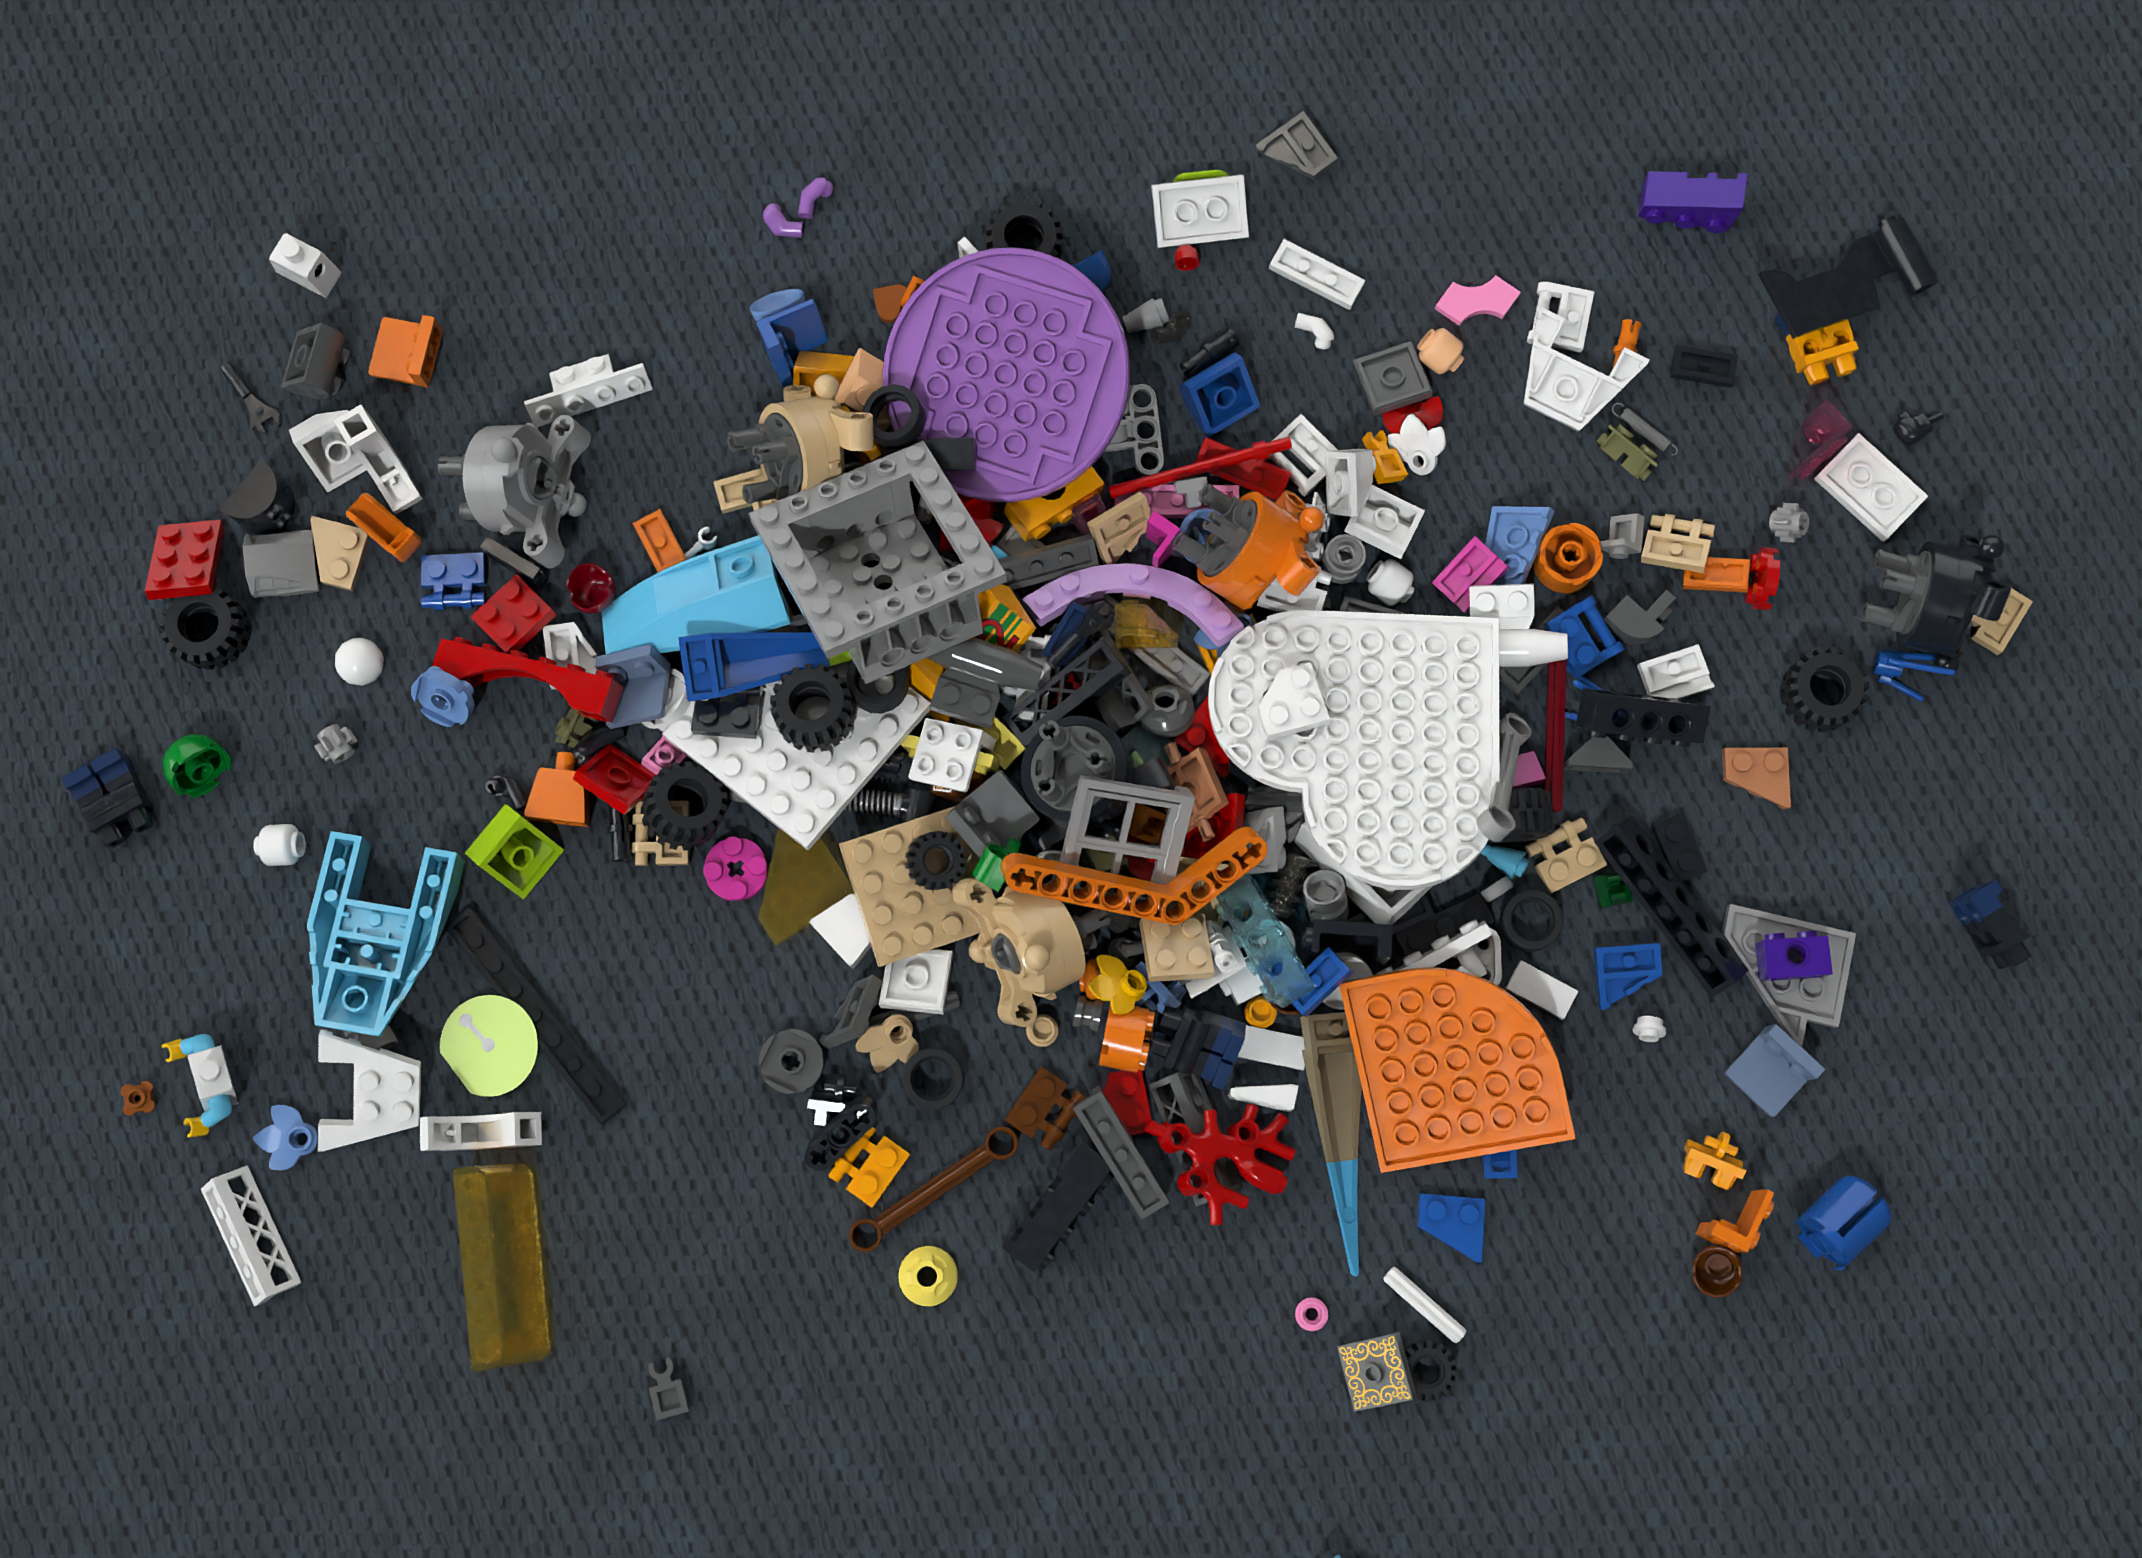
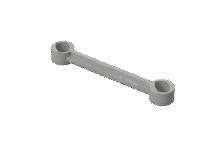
M1508 713L1499 722V740L1501 742L1499 752V783L1497 781L1492 788L1489 807L1476 821L1482 834L1494 842L1502 841L1515 828V820L1508 809L1520 746L1532 734L1528 723L1515 713Z

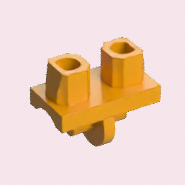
M1722 1131L1717 1139L1707 1135L1704 1140L1705 1145L1690 1139L1686 1141L1684 1146L1686 1157L1683 1165V1170L1686 1174L1700 1178L1706 1165L1716 1168L1711 1179L1712 1183L1720 1188L1729 1190L1737 1177L1743 1179L1746 1169L1742 1168L1743 1161L1734 1158L1738 1152V1147L1729 1144L1730 1134Z

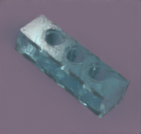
M1246 873L1216 896L1219 903L1215 907L1221 918L1225 922H1230L1233 928L1230 935L1240 949L1244 948L1248 955V958L1245 959L1246 965L1254 976L1258 974L1263 983L1260 986V990L1269 1003L1273 1002L1284 1008L1316 988L1254 878ZM1252 908L1250 919L1242 922L1243 912ZM1267 935L1266 945L1261 949H1257V940L1261 936ZM1282 962V971L1277 976L1272 977V967L1276 963Z

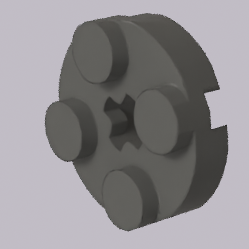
M788 1029L774 1034L766 1040L760 1051L759 1066L763 1078L770 1087L781 1093H804L818 1082L824 1070L825 1063L822 1048L813 1036L802 1030ZM793 1052L797 1053V1060L801 1062L798 1068L793 1067L791 1071L786 1070L787 1063L783 1061L785 1055L791 1057Z

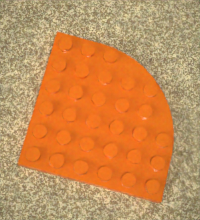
M1439 967L1404 969L1347 980L1339 985L1381 1173L1576 1139L1562 1071L1553 1045L1533 1014L1518 999L1501 987L1470 973Z

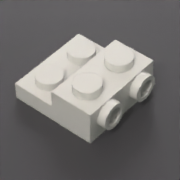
M1371 485L1358 516L1350 518L1344 532L1401 559L1425 510Z

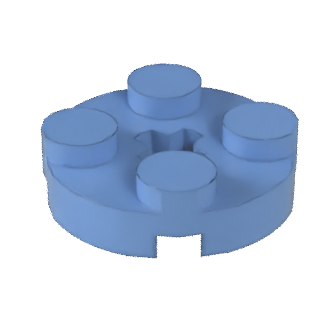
M431 666L426 672L421 673L411 687V695L414 702L418 699L423 706L420 711L427 718L442 726L452 727L455 723L462 725L474 711L475 704L472 697L474 689L471 684L457 679L437 666Z

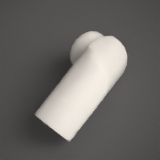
M1298 313L1295 328L1313 332L1316 336L1315 346L1317 348L1325 350L1330 348L1331 340H1334V333L1327 323L1321 318Z

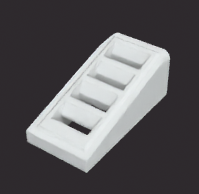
M1298 1085L1235 1087L1229 1090L1228 1097L1229 1099L1290 1112L1294 1109Z

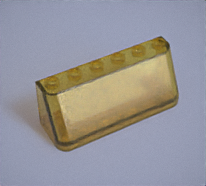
M523 1163L453 1169L472 1372L543 1360L552 1352L554 1342L536 1173L532 1167Z

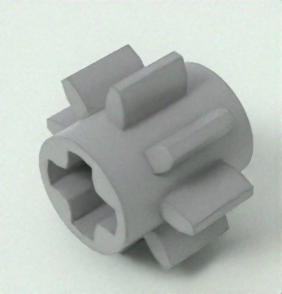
M1783 503V508L1778 507L1777 510L1772 512L1769 527L1776 537H1780V542L1795 543L1796 537L1801 538L1802 535L1806 534L1809 527V516L1804 512V509H1799L1797 503Z
M338 724L326 727L317 735L321 743L314 747L322 759L325 761L331 759L334 764L347 760L355 753L351 745L358 741L352 731L346 726L341 729Z

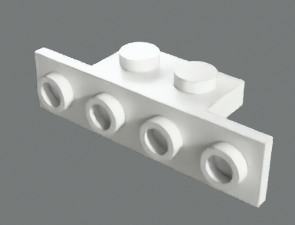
M606 354L569 367H562L557 371L549 373L554 392L524 401L533 424L536 427H540L554 422L559 416L577 415L653 389L643 363L614 372L610 357Z

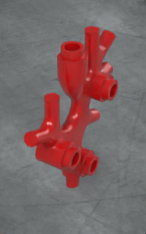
M1246 1104L1242 1120L1230 1125L1227 1128L1226 1135L1219 1130L1217 1110L1204 1111V1130L1201 1133H1192L1190 1128L1182 1123L1173 1125L1164 1122L1161 1124L1152 1119L1147 1121L1145 1131L1157 1136V1141L1163 1151L1172 1154L1183 1150L1191 1157L1193 1161L1192 1167L1179 1175L1177 1180L1178 1188L1185 1196L1203 1195L1209 1205L1210 1226L1223 1225V1205L1230 1203L1241 1209H1246L1249 1197L1224 1187L1218 1182L1214 1174V1166L1219 1158L1227 1157L1233 1160L1242 1177L1254 1187L1273 1195L1275 1193L1281 1194L1284 1191L1288 1181V1177L1283 1175L1284 1172L1259 1161L1255 1157V1150L1262 1148L1286 1160L1291 1161L1293 1159L1295 1149L1280 1143L1277 1139L1278 1133L1288 1123V1119L1283 1114L1278 1113L1268 1126L1260 1130L1255 1123L1259 1108L1252 1104Z

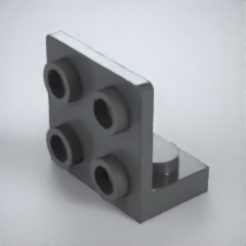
M998 770L958 803L945 818L977 856L981 858L988 844H996L1004 848L1010 837L1015 840L1035 825L1041 819V816L1002 770Z

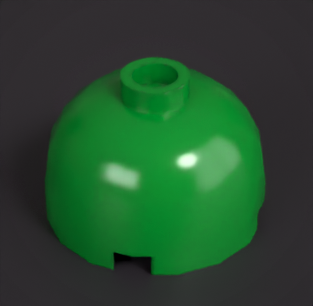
M190 734L179 738L166 750L162 759L163 775L177 795L188 794L190 798H197L208 794L221 783L213 780L225 769L229 772L231 758L215 739L202 734Z

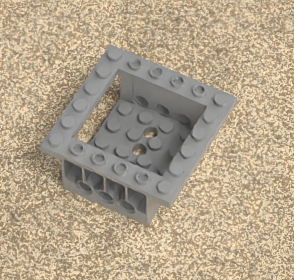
M924 441L749 513L752 525L827 659L848 651L866 684L982 634L978 594L1007 582L1006 572ZM912 481L962 564L950 569L946 567L915 516L909 482ZM871 560L879 562L877 566L872 568L863 566ZM886 582L892 584V586L886 590L876 588L881 583Z

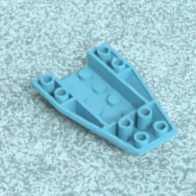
M759 535L671 566L629 589L602 611L606 654L650 644L659 653L680 651L678 637L711 632H767L791 624L787 600L778 585L775 564Z

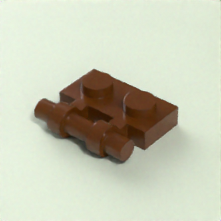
M1041 1066L1005 1121L1031 1139L1038 1128L1047 1133L1040 1142V1145L1051 1151L1057 1141L1061 1142L1065 1136L1063 1132L1072 1118L1078 1117L1073 1110V1106L1087 1097L1077 1090L1070 1100L1062 1097L1061 1094L1068 1084ZM1056 1104L1063 1110L1052 1125L1045 1118Z

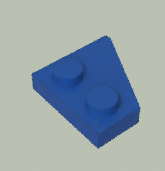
M1658 942L1593 947L1597 999L1600 1010H1606L1614 1002L1624 996L1631 995L1639 990L1642 985L1650 983L1663 975L1661 948Z
M1419 1194L1417 1227L1469 1257L1474 1262L1482 1263L1485 1199Z

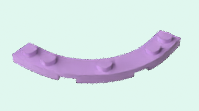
M1106 564L1077 570L1046 584L1022 599L1023 607L1040 626L1065 613L1072 601L1081 605L1104 598V594L1123 593V596L1150 599L1153 596L1167 601L1168 606L1190 618L1218 648L1232 640L1244 629V624L1229 608L1202 585L1173 571L1142 564Z

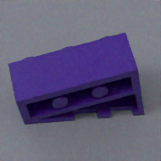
M1649 171L1642 182L1638 217L1646 218L1647 222L1654 224L1664 221L1673 222L1680 228L1704 227L1711 233L1728 231L1743 209L1748 174L1738 173L1737 179H1718V173H1708L1707 178H1688V172Z

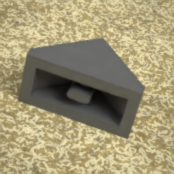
M1608 736L1606 738L1592 737L1564 762V770L1626 774L1632 769L1631 760Z

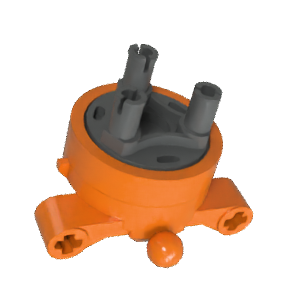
M1208 484L1202 489L1198 498L1201 503L1214 509L1206 517L1211 521L1204 520L1202 525L1203 529L1211 532L1206 543L1202 545L1184 532H1180L1172 543L1173 550L1195 562V565L1198 567L1197 577L1202 585L1227 599L1224 603L1231 605L1236 613H1245L1246 609L1253 607L1252 605L1271 585L1276 577L1279 584L1294 596H1300L1320 573V569L1305 551L1303 543L1308 544L1309 534L1322 528L1325 517L1319 508H1306L1305 503L1296 494L1288 490L1284 491L1274 503L1259 492L1247 493L1239 499L1235 496L1230 498L1213 487L1212 484Z

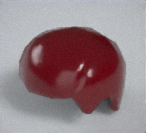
M582 563L572 570L566 580V587L571 594V603L584 613H600L613 602L616 593L614 579L608 571L595 563Z

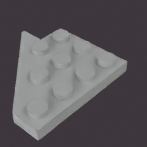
M1733 904L1727 905L1721 934L1749 971L1746 975L1783 1031L1802 1047L1807 1022L1832 1028L1839 1027L1856 933ZM1817 931V936H1828L1833 975L1823 978L1759 982L1755 943L1765 940L1766 934L1785 933V938H1797V932ZM1789 947L1787 957L1792 963L1797 964L1799 954L1794 948Z

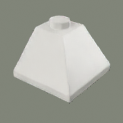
M348 410L316 414L289 429L293 444L327 492L367 470L358 456L347 445L333 421L347 413Z
M1372 450L1325 451L1327 513L1357 517L1372 485L1373 474L1376 469Z

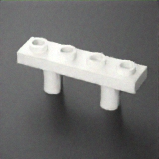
M1476 919L1461 926L1459 928L1461 933L1450 939L1448 935H1445L1431 943L1433 949L1424 954L1416 951L1403 959L1404 965L1395 970L1389 966L1375 975L1404 969L1435 967L1451 957H1457L1463 968L1473 975L1482 977L1487 974V971L1474 947L1476 943L1493 934L1484 920L1480 923Z

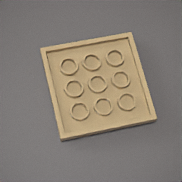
M954 807L839 844L878 967L981 932L976 918L953 900L952 888L954 884L945 889L927 890L923 886L919 887L916 885L914 879H910L908 875L910 871L905 867V863H908V858H905L906 852H909V845L916 840L915 838L925 833L942 831V833L948 832L952 834L954 839L958 838L961 841L959 845L966 850L963 853L964 858H967V864H964L966 871L959 878H975L973 871L979 862L978 856L945 818ZM938 848L930 849L924 859L926 868L933 873H941L946 868L948 862L946 854Z

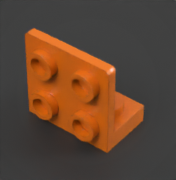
M422 315L420 324L383 317L368 373L372 377L429 388L444 331L435 317Z
M1768 1189L1751 1190L1736 1225L1723 1219L1720 1222L1712 1219L1711 1222H1700L1695 1234L1715 1245L1720 1244L1728 1247L1734 1252H1748L1749 1248L1753 1249L1759 1241L1761 1232L1758 1231L1762 1219H1767L1773 1210L1774 1202L1771 1199L1774 1192Z

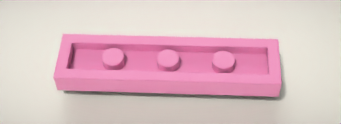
M1159 485L1138 491L1146 497L1151 513L1155 511L1164 518H1186L1195 510L1212 509L1204 503H1201L1200 507L1187 508L1184 493L1175 494L1173 485ZM1213 485V487L1230 498L1235 496L1239 499V485ZM1138 492L1116 497L1115 506Z

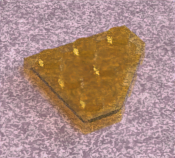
M781 829L777 831L772 862H770L765 884L764 898L758 916L759 921L776 946L809 926V921L848 895L854 894L851 883L821 838L808 851Z

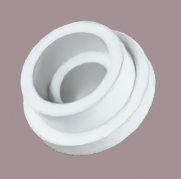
M1641 1016L1637 1018V1023L1633 1025V1033L1639 1036V1039L1642 1041L1657 1042L1659 1038L1666 1035V1028L1663 1026V1020L1658 1017Z

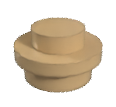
M1037 1015L1035 1021L1026 1028L1027 1037L1036 1046H1049L1058 1036V1025L1048 1015Z

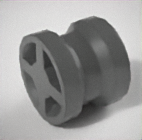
M1079 995L1072 1026L1078 1028L1082 1025L1089 1026L1091 1030L1098 1032L1104 1001L1100 999L1090 1001L1085 996Z

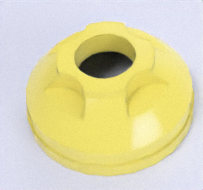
M923 1246L911 1251L904 1258L899 1269L898 1279L903 1294L910 1301L921 1306H935L946 1301L952 1295L957 1285L958 1271L953 1258L947 1252L935 1246ZM925 1266L932 1267L937 1273L936 1282L929 1287L921 1285L917 1279L919 1270Z

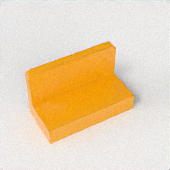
M799 351L794 364L793 385L811 387L812 396H818L814 389L816 379L823 374H830L837 379L840 387L855 356Z

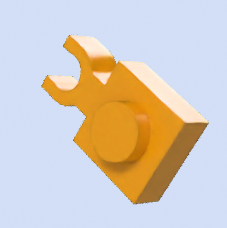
M1384 430L1379 431L1374 437L1372 432H1368L1362 438L1365 447L1372 450V455L1375 458L1376 469L1374 476L1378 484L1399 482L1408 475L1397 449L1388 448Z

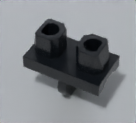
M839 1074L837 1083L825 1082L824 1091H812L811 1098L809 1097L808 1109H812L814 1125L826 1126L832 1121V1112H841L855 1098L861 1097V1095H856V1085L846 1084V1075ZM867 1110L863 1112L858 1111L853 1122L856 1124L862 1115L867 1114Z

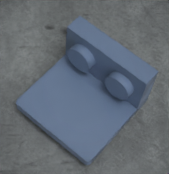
M651 644L596 657L595 668L614 675V680L624 687L613 722H606L610 729L664 717L671 664Z
M1777 1024L1765 1027L1724 1074L1768 1116L1775 1117L1808 1080L1817 1079L1825 1071V1068Z

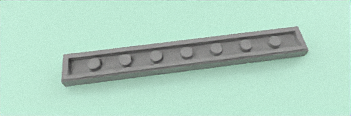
M1013 525L996 544L1008 556L1046 546L1034 537L1025 542ZM1055 578V579H1052V580H1048V581H1044V582H1041V583L1045 586L1046 584H1048V583H1050V582H1052V581H1054V580H1056V579H1058V578ZM1104 594V598L1081 604L1082 606L1088 604L1093 606L1100 601H1104L1105 604L1098 612L1104 618L1111 611L1115 612L1112 626L1106 628L1110 637L1169 683L1184 689L1191 698L1210 677V672L1109 594Z

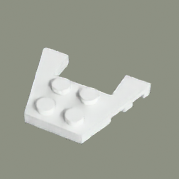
M1540 306L1537 312L1523 405L1579 432L1648 364L1649 359L1624 347L1609 376L1592 369L1551 348L1565 318Z
M320 1030L318 1062L354 1064V1119H320L318 1124V1151H326L419 1126L421 1061L382 1048L376 1050L361 1045V1041L352 1038L346 1040L332 1035L333 1032Z

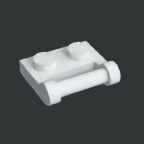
M1539 282L1537 288L1539 298L1533 329L1528 333L1527 342L1533 344L1537 312L1540 306L1549 310L1551 297L1560 298L1557 315L1565 318V321L1551 347L1581 353L1584 347L1594 291L1551 282Z
M1300 414L1274 440L1289 436L1292 443V449L1289 450L1314 474L1307 478L1281 452L1269 455V458L1266 460L1271 459L1277 466L1291 471L1290 479L1299 487L1298 491L1306 497L1326 477L1325 451L1337 449Z

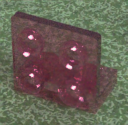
M1828 399L1801 425L1805 429L1804 434L1808 440L1814 444L1818 443L1820 447L1791 472L1786 478L1789 483L1797 477L1801 480L1805 479L1818 465L1829 459L1849 440L1845 435L1853 426Z

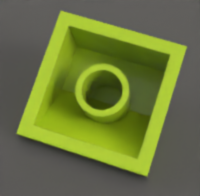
M505 804L465 854L524 900L563 853L564 849Z

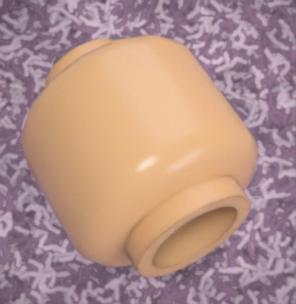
M1439 328L1436 331L1434 329L1429 330L1417 346L1419 360L1436 374H1443L1448 370L1454 372L1464 360V357L1461 355L1463 351L1462 341L1445 328Z

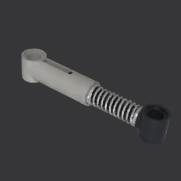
M862 788L844 810L846 811L849 808L850 812L854 809L855 812L860 810L861 813L866 810L867 814L871 811L872 814L877 812L878 815L883 813L884 816L888 813L889 817L893 814V816L900 818V822L905 823L933 814L936 795L929 791L905 789L902 794L895 793V795H891V792L886 794V791H884L882 794L880 790L878 793H875L874 789L872 792H869V789L864 791ZM728 790L727 799L745 802L733 791Z

